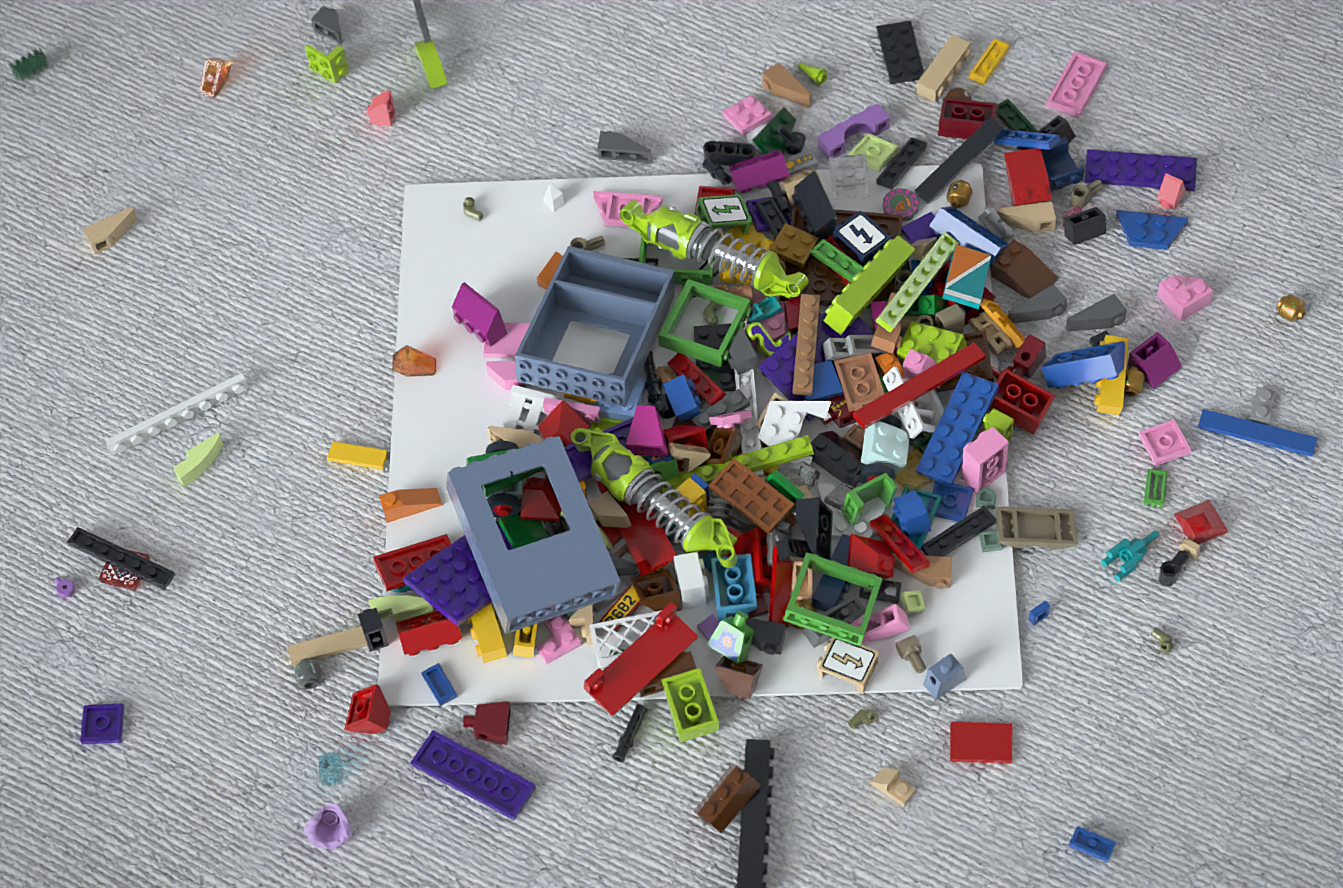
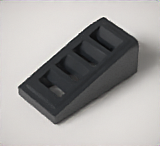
M782 538L776 542L780 561H804L806 552L812 554L807 541Z

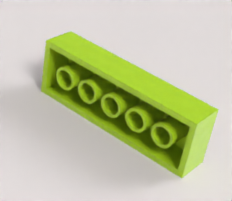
M899 235L894 240L889 239L883 247L885 249L879 250L873 260L869 261L863 268V271L853 278L851 284L848 283L842 290L843 293L841 295L838 294L825 313L828 315L824 322L840 335L879 295L897 273L902 270L915 251V248Z

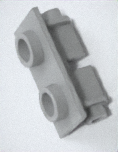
M989 206L984 213L977 217L989 231L1004 241H1008L1014 236L1013 230L1004 221L1000 220L1001 217L995 212L994 208L992 209Z

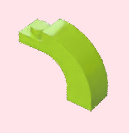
M432 39L430 40L431 42L427 43L422 40L414 43V51L420 59L428 86L433 89L448 84Z

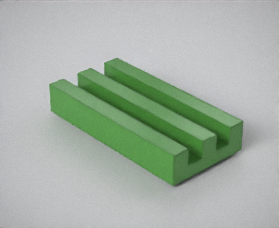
M1148 469L1144 506L1152 504V507L1159 505L1160 508L1164 507L1167 471ZM1151 474H1155L1152 499H1149ZM1159 475H1163L1160 500H1156Z

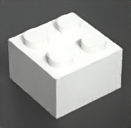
M697 552L674 556L675 574L683 609L707 605L706 597H709L707 577L704 574L703 559L698 558Z

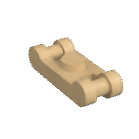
M986 311L980 313L977 318L969 319L972 329H975L977 332L986 330L988 345L995 356L1001 354L1002 350L1013 346L1008 336ZM998 339L1001 341L999 344L996 343Z

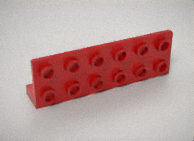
M594 480L601 494L608 491L611 495V492L600 481ZM611 495L627 514L632 525L629 528H618L642 576L673 561L674 556L677 555L667 535H665L663 527H656L657 517L647 520L646 513L648 509L638 513L637 505H628L625 501L620 502ZM652 509V511H651L649 517H651V516H653V515L655 514V512H654L653 509Z
M670 602L659 612L656 623L603 671L598 668L584 681V690L611 716H614L698 639V635L676 615L677 606L674 603Z

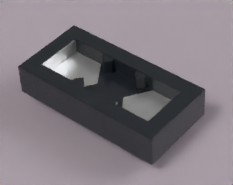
M882 580L876 600L899 604L902 582ZM861 586L859 598L869 599L872 590Z

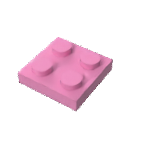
M753 95L722 111L723 117L742 135L749 133L772 119V113Z
M1175 419L1139 431L1138 436L1155 466L1191 454V448Z

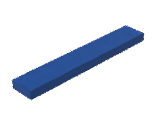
M1205 409L1202 410L1198 424L1199 429L1313 457L1317 437Z

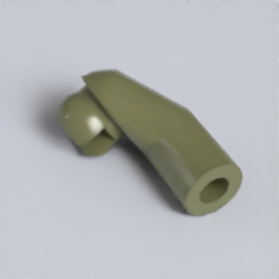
M466 197L465 202H463L464 213L480 221L483 213L475 210V200L472 197Z
M712 301L705 308L703 315L707 323L716 325L719 319L716 317L715 311L720 304Z
M1155 627L1151 636L1159 641L1162 653H1171L1173 650L1171 636Z
M860 710L848 721V725L855 730L861 723H874L878 719V713L874 710Z

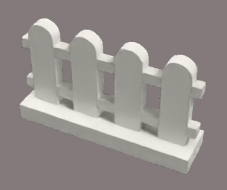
M513 385L511 394L514 400L510 399L509 401L511 408L508 417L503 418V423H505V428L517 429V426L523 427V430L532 431L533 433L535 431L540 432L538 422L541 413L545 414L543 408L545 397L558 400L564 399L565 401L580 404L585 403ZM523 409L529 410L525 422L520 421Z

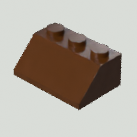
M732 763L693 812L722 834L761 785L739 766Z

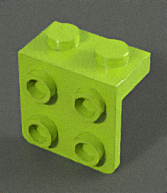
M309 44L305 46L310 69L320 73L326 80L336 84L350 71L345 50L340 45L327 56Z

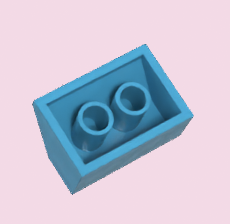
M750 554L737 555V563L731 568L723 567L718 557L711 558L719 622L726 618V614L736 615L738 611L748 614L757 608ZM731 556L723 557V559H728Z

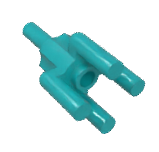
M1154 530L1142 540L1137 538L1131 541L1126 538L1106 552L1107 557L1101 560L1102 566L1107 567L1120 557L1124 564L1120 566L1121 571L1115 574L1114 578L1118 582L1137 568V563L1148 552L1146 546L1160 536L1159 532Z

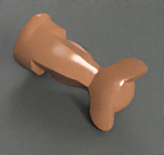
M751 283L747 286H735L732 288L726 284L715 287L750 299V304L752 306L754 304V291Z

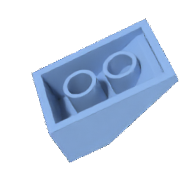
M638 377L626 407L599 401L598 407L601 409L602 417L622 421L633 418L636 406H641L646 378Z

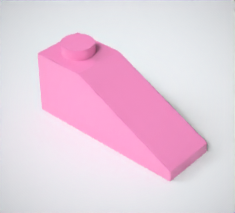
M894 604L871 614L861 643L894 637L910 630L906 611ZM863 618L852 622L851 625L860 627Z

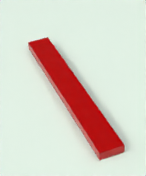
M973 342L854 411L853 417L865 430L985 360L986 355Z

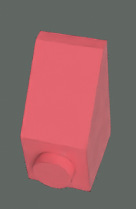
M387 90L373 98L371 105L367 107V116L370 118V123L386 126L392 125L396 111L391 90Z
M1167 173L1165 174L1157 197L1160 206L1168 210L1170 208L1176 210L1186 191L1182 180Z

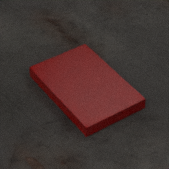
M951 721L950 762L1012 764V723Z

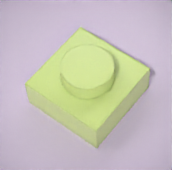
M920 590L903 592L900 595L906 613L923 612L926 609Z

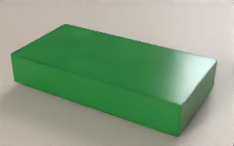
M776 469L766 477V481L794 504H796L797 499H802L805 496L803 492Z

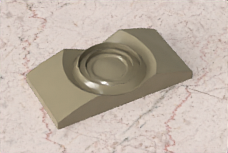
M998 506L996 508L998 540L1000 544L1015 548L1041 546L1051 550L1077 546L1074 510Z

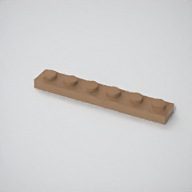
M801 294L793 394L812 396L820 295Z

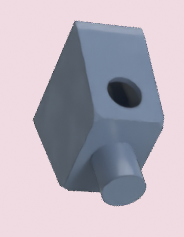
M949 654L928 668L923 685L936 700L967 680L963 666L953 654Z

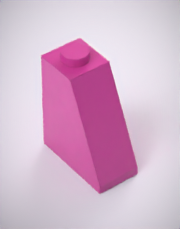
M636 406L626 442L627 448L634 455L668 457L661 419L655 406Z

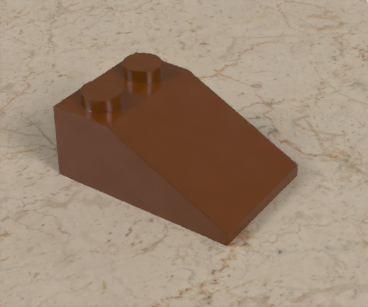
M1014 239L991 265V277L1027 299L1050 287L1058 280V277L1028 247Z

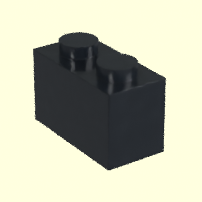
M1094 207L1064 218L1065 237L1073 245L1106 234V215L1098 207Z
M377 608L365 609L357 615L369 651L372 652L389 646Z

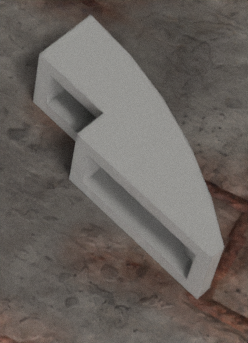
M849 335L846 338H829L822 344L826 361H836L871 353L873 357L882 355L886 351L871 346L874 335Z

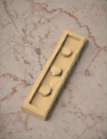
M359 626L289 645L287 648L291 664L295 666L304 658L317 660L368 645L362 627Z

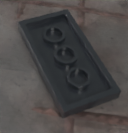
M911 20L876 26L889 83L897 84L919 80L924 74V69Z
M731 324L694 326L695 343L719 350ZM696 359V366L724 392L736 390L734 369H731L728 359L724 361L722 367Z

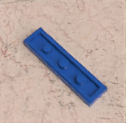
M1004 129L993 142L994 144L1050 150L1061 140L1060 136L1055 134Z

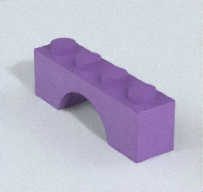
M878 103L869 106L859 114L851 116L850 119L838 123L828 131L822 132L818 136V147L831 161L845 153V142L851 135L869 133L876 136L889 129L890 117Z

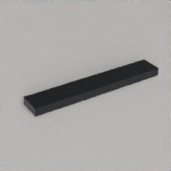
M990 117L915 189V193L929 204L1004 131V128Z
M79 527L76 528L67 541L69 546L163 590H166L175 576L174 571Z

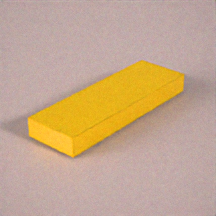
M994 38L970 72L969 79L985 85L1009 51L1010 45Z
M332 441L327 458L328 461L383 470L388 451Z

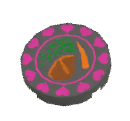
M898 188L891 190L885 195L882 208L885 214L903 215V221H908L918 213L919 200L912 191Z

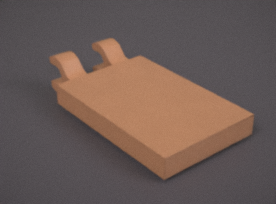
M871 353L834 361V367L842 386L849 412L856 411L884 395Z

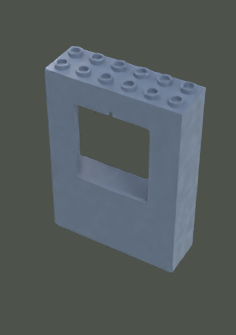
M568 246L515 354L517 381L626 407L674 298V270ZM571 321L630 334L613 375L552 361Z
M559 436L545 438L542 442L536 444L529 443L521 449H510L505 454L499 456L492 455L487 460L473 461L468 466L462 468L455 467L448 472L446 489L505 634L617 596L621 582ZM538 467H544L570 530L512 550H507L482 486L511 477V472L514 476Z

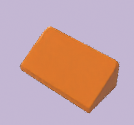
M555 252L538 275L537 283L539 286L545 289L548 288L563 257L560 253Z

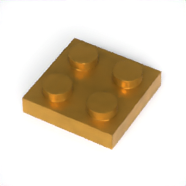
M785 223L770 250L776 252L782 260L803 268L811 255V250L817 245L819 237Z

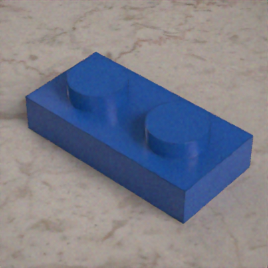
M1079 826L1076 827L1069 843V847L1106 863L1109 862L1116 846L1115 841Z

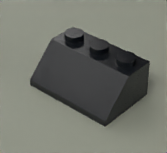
M813 171L794 186L792 200L800 209L799 215L807 224V232L822 239L833 235V230L836 228L837 215L816 171Z
M833 430L820 433L811 442L814 455H811L813 457L812 461L853 490L860 482L862 468L867 465L861 463L862 451Z

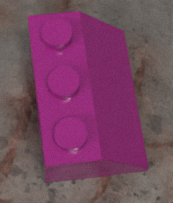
M780 149L729 166L737 192L741 191V193L749 192L755 186L759 188L765 187L772 180L783 181L786 179V176H789V171Z
M463 282L452 305L453 318L458 324L462 323L469 333H474L481 343L485 342L491 347L507 334L500 311L468 284Z

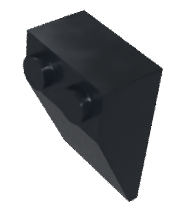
M819 497L797 499L796 507H794V516L812 554L830 560L833 511Z

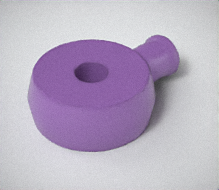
M60 577L55 578L54 581L57 583L56 591L59 596L68 598L74 594L75 586L70 580H61Z

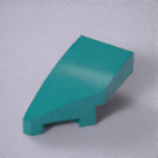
M768 296L759 303L753 304L754 309L751 317H749V322L764 321L780 313L783 309L774 296Z

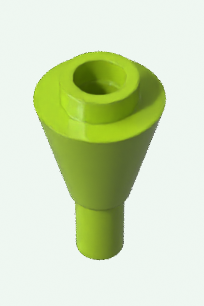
M802 62L798 65V69L806 72L817 85H821L828 78V72L824 68L808 66Z

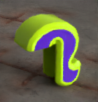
M760 322L751 323L744 330L750 342L756 339L757 349L765 357L771 356L792 339L791 333L788 332L774 342Z

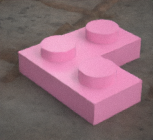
M742 410L709 417L710 425H717V428L734 427L735 424L746 423V419L752 418L751 410Z
M564 615L544 621L552 637L538 644L537 650L546 664L581 646L580 639Z

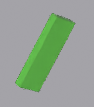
M824 239L811 250V254L851 283L853 278L863 271V266Z

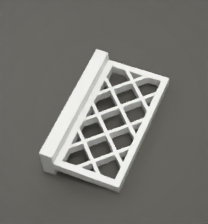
M661 611L589 625L598 668L603 671L623 653L618 649L623 641L629 645L634 643L626 638L630 630L641 636L654 624L653 621ZM636 621H643L648 624L643 632L633 627ZM622 624L628 628L623 636L614 631L617 625ZM603 628L608 631L604 640L596 636V629ZM611 634L621 639L616 647L606 642ZM603 645L613 650L610 656L601 657L600 650Z

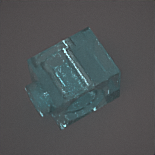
M327 752L324 755H318L319 779L322 786L343 784L342 761L339 753ZM329 766H335L331 770H326Z

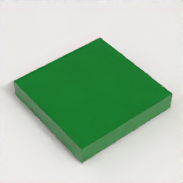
M521 515L499 518V524L512 548L521 547L549 537L540 520L521 519Z

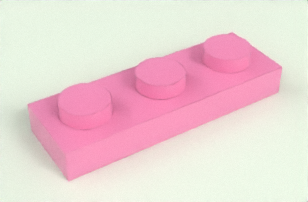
M545 397L543 401L544 413L549 415L562 400ZM566 401L586 422L600 423L602 418L600 407Z

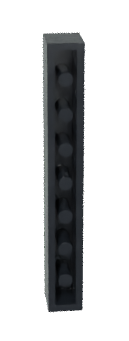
M746 739L744 771L761 786L741 809L736 888H767V882H763V875L768 874V862H764V858L769 856V843H765L766 836H770V824H767V817H771V804H768V798H772V785H769V779H773L774 767L770 766V760H774L775 748H771V740Z

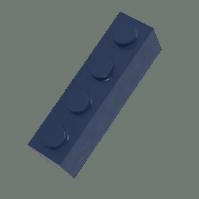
M842 533L830 561L833 560L847 566L850 536ZM823 573L812 596V607L826 612L844 601L842 597L844 593L849 592L851 583Z

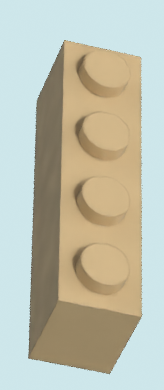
M951 35L917 82V94L933 102L942 97L947 85L953 82L954 75L961 71L965 60H969L972 53L970 50L971 43Z

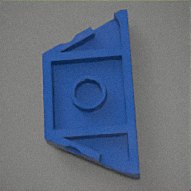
M1117 210L1116 217L1120 220L1121 228L1127 236L1129 245L1136 247L1167 250L1188 222L1186 217Z

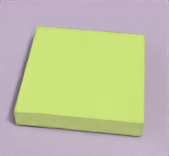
M868 133L849 153V159L880 172L899 151V146Z

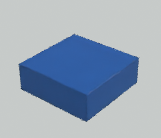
M1046 600L1030 611L1029 621L1033 625L1049 616L1050 605Z

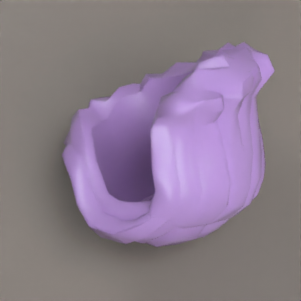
M334 803L327 804L319 809L314 817L307 821V825L304 827L305 834L308 836L307 839L314 846L324 848L325 850L341 847L348 843L353 835L351 830L353 827L349 824L345 813Z

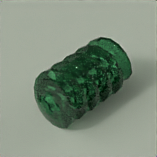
M40 48L39 52L34 49L33 55L28 52L27 58L21 56V62L15 59V65L11 62L8 64L16 79L20 78L22 81H24V75H27L29 78L31 77L30 71L37 74L36 68L43 71V64L47 68L49 67L47 58Z

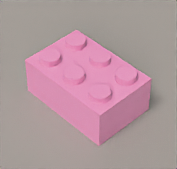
M993 427L981 432L974 442H969L963 449L962 480L969 487L974 488L976 493L980 489L989 486L1006 472L1009 441Z

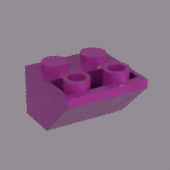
M1158 332L1129 353L1128 366L1139 368V371L1145 375V381L1153 389L1182 369V365L1171 343Z

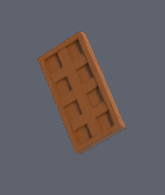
M735 458L709 484L710 490L767 534H770L795 506L793 502Z

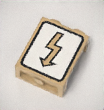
M833 637L831 641L828 640L826 643L824 657H820L817 662L818 677L822 678L826 672L856 684V692L863 694L879 662V652L863 645L857 646Z

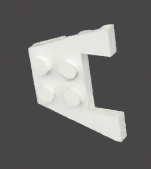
M770 401L758 439L766 445L772 446L798 438L805 414L808 413L826 419L831 402ZM807 456L790 461V463L807 474L813 457Z
M818 483V492L821 500L833 511L832 539H840L842 533L848 536L856 534L872 539L875 531L870 527V520L882 516L887 509L880 497L875 498L874 505H864L859 523L852 527L841 512L844 503L834 502L835 484Z

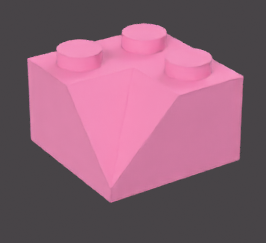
M1174 274L1159 283L1157 296L1182 321L1209 305L1213 290L1202 278Z

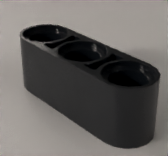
M708 141L703 146L704 160L711 158L717 165L730 166L756 157L755 147L749 143Z

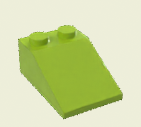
M700 668L661 679L680 743L719 731V721Z

